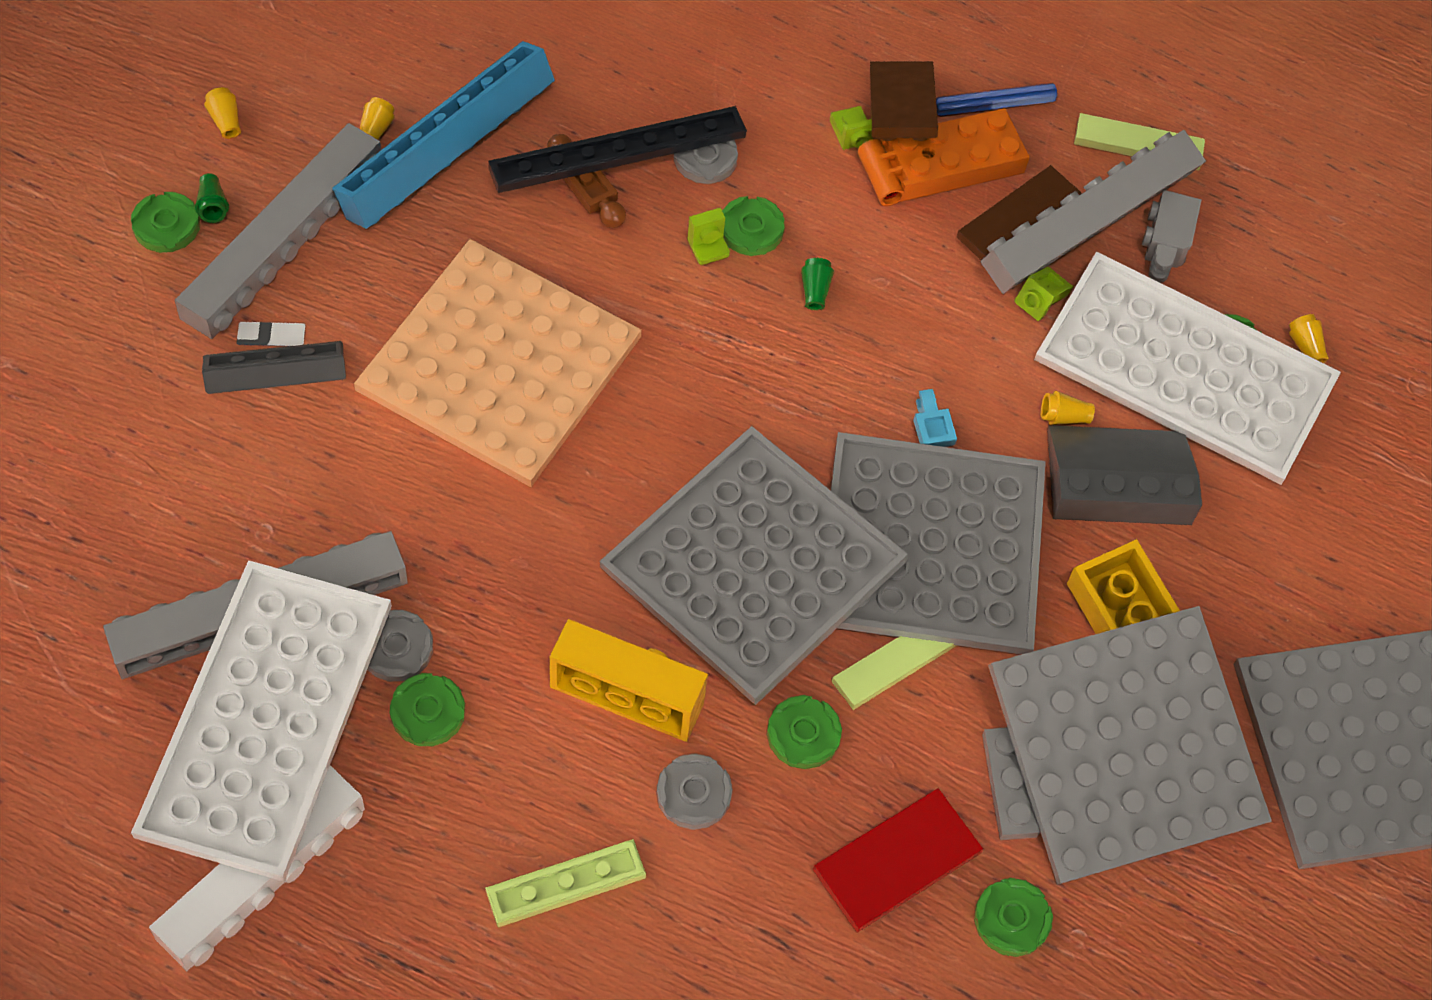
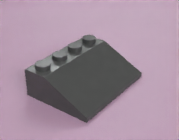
M1048 425L1053 519L1174 525L1193 524L1202 507L1199 473L1185 434L1164 430Z

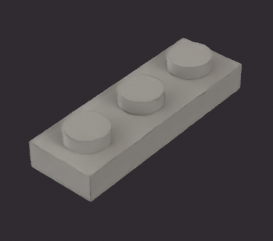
M1008 728L985 729L982 737L1000 840L1037 838L1040 833L1009 730Z

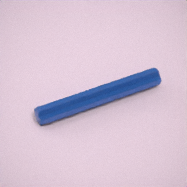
M1048 83L942 96L936 98L937 115L944 116L1056 101L1058 93L1056 85Z

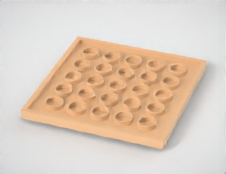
M469 239L355 381V391L525 485L532 487L641 338L642 330Z

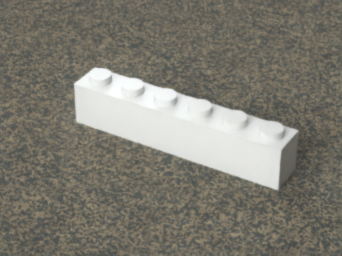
M331 765L286 876L285 882L287 883L293 882L300 876L305 868L304 865L314 855L320 856L324 854L333 844V838L344 828L348 830L355 826L365 810L362 795ZM220 863L150 925L149 929L155 940L187 972L194 965L197 967L206 962L213 954L214 947L224 937L231 938L243 927L244 919L255 909L259 911L265 908L274 898V892L285 882Z

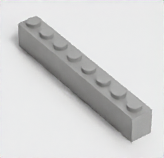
M348 123L175 299L180 320L210 339H213L220 331L228 328L233 317L242 308L250 305L255 294L264 285L272 282L277 271L286 262L294 259L298 249L308 239L310 240L316 236L320 226L329 217L331 218L337 214L341 206L332 188L381 151L380 141Z
M1182 130L1174 136L1168 132L1153 143L1155 148L1151 151L1144 147L1131 157L1132 163L1126 166L1124 161H1122L1107 172L1109 177L1105 180L1098 176L1083 187L1086 192L1079 195L1077 191H1074L1060 201L1062 207L1055 210L1053 206L1047 208L1036 216L1038 222L1032 226L1027 221L1011 232L1014 237L1008 241L1001 237L988 246L987 249L990 253L980 262L1001 293L1004 294L1028 279L1030 275L1050 265L1162 193L1163 190H1167L1204 164L1206 162L1205 158L1186 131Z
M392 531L383 534L373 533L366 536L363 540L349 545H336L328 552L313 557L303 556L296 559L292 564L278 568L372 595L408 584L406 567ZM240 580L227 581L221 587L206 592H193L185 599L170 604H157L151 607L149 611L133 616H120L114 619L112 623L103 625L114 663L121 679L209 651Z

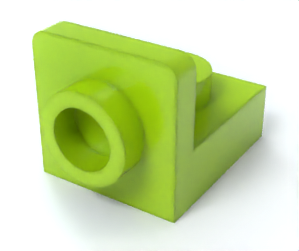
M861 106L831 112L830 123L842 150L853 147L859 148L863 143L873 140L871 119L866 118Z
M721 207L689 216L687 240L700 265L718 261L730 255V250L723 238L725 216Z
M1046 267L1028 277L1017 295L1015 303L1039 321L1044 318L1052 304L1068 296L1073 286L1050 267Z

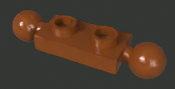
M555 134L549 139L547 148L572 141L565 134ZM601 170L563 179L589 214L601 209L600 219L605 226L617 228L624 223L626 219L625 208L620 203L615 202L618 200V192Z

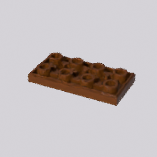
M870 61L872 137L883 141H892L896 138H912L916 141H925L929 138L938 137L933 61Z
M1050 165L958 230L957 238L982 260L990 253L987 247L996 240L1004 237L1008 241L1014 237L1011 232L1028 221L1032 226L1038 222L1036 216L1047 208L1053 206L1057 210L1062 207L1060 201L1074 191H1077L1079 195L1082 193Z

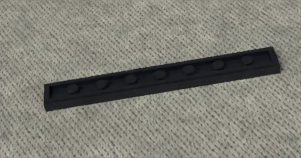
M736 106L489 160L488 169L497 192L502 193L745 138L747 129Z

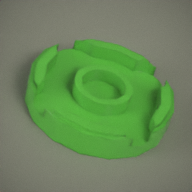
M164 192V195L155 196V194L149 195L136 205L131 214L132 231L137 242L146 249L159 253L174 252L185 248L196 238L200 230V217L195 211L194 202L185 195L176 192Z
M748 196L739 197L729 202L722 210L725 216L723 238L727 246L737 253L748 256L764 255L774 250L782 241L785 229L783 213L776 204L766 198L748 199Z
M421 673L407 678L396 688L391 700L389 713L395 731L405 741L416 746L433 747L447 742L458 733L464 722L465 701L460 688L451 679L444 676H432V673Z
M800 695L790 697L776 706L769 718L767 738L771 750L779 760L791 767L810 769L820 767L832 759L840 745L842 727L839 716L828 703L812 699V696Z
M1008 878L993 885L991 884L984 890L975 906L974 921L979 936L988 947L1002 955L1019 957L1031 954L1043 945L1052 929L1053 913L1051 907L1048 906V902L1044 899L1045 895L1038 887L1026 880Z

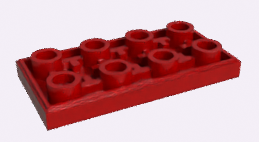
M937 788L815 864L813 871L858 933L980 855L983 847L940 789Z

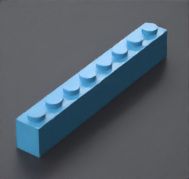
M522 41L335 185L332 189L346 219L365 229L376 224L382 216L395 206L400 205L406 197L419 187L424 186L429 179L442 169L448 167L453 160L466 150L471 149L476 142L489 132L495 130L505 119L518 112L533 97L541 94L547 86L555 81L544 49Z

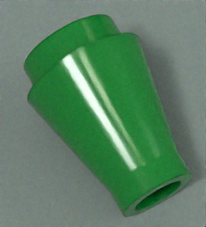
M204 174L199 179L195 211L203 221L216 223L225 218L229 210V203L220 186L219 178L214 174Z
M810 258L805 261V266L801 268L805 307L810 310H822L825 308V301L834 270L831 268L829 260Z

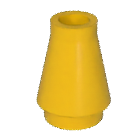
M225 87L209 91L205 96L206 102L204 107L219 128L222 137L230 139L238 136L241 133V129L239 126L236 96Z
M371 98L369 102L364 104L360 130L379 140L395 119L393 105L381 98Z
M1314 314L1301 316L1289 324L1291 329L1289 335L1303 354L1322 363L1329 359L1326 352L1322 324L1320 320L1316 319Z
M1054 391L1053 394L1046 393L1043 397L1041 418L1048 421L1050 425L1090 424L1094 418L1095 407L1093 403L1081 401L1058 391Z

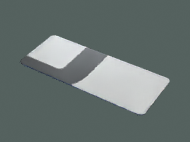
M240 322L237 344L267 346L303 345L305 324Z

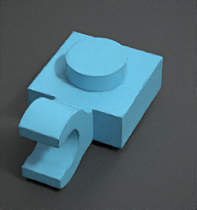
M933 389L919 391L920 399H916L919 413L915 414L913 419L919 443L941 447L955 445L957 436L949 409L938 410Z

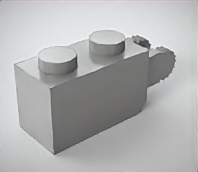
M1163 190L1159 202H1152L1147 219L1153 221L1152 227L1147 226L1142 245L1147 246L1144 260L1151 261L1149 268L1151 279L1164 283L1172 267L1177 268L1184 265L1187 252L1192 247L1201 199Z

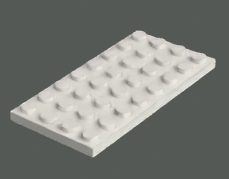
M1097 251L1034 359L1173 431L1185 434L1187 438L1280 485L1285 480L1341 373Z
M248 560L131 834L133 838L285 882L391 610V600Z

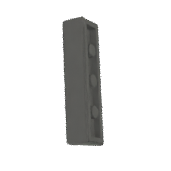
M343 341L204 355L202 374L205 391L208 394L343 380L346 378Z

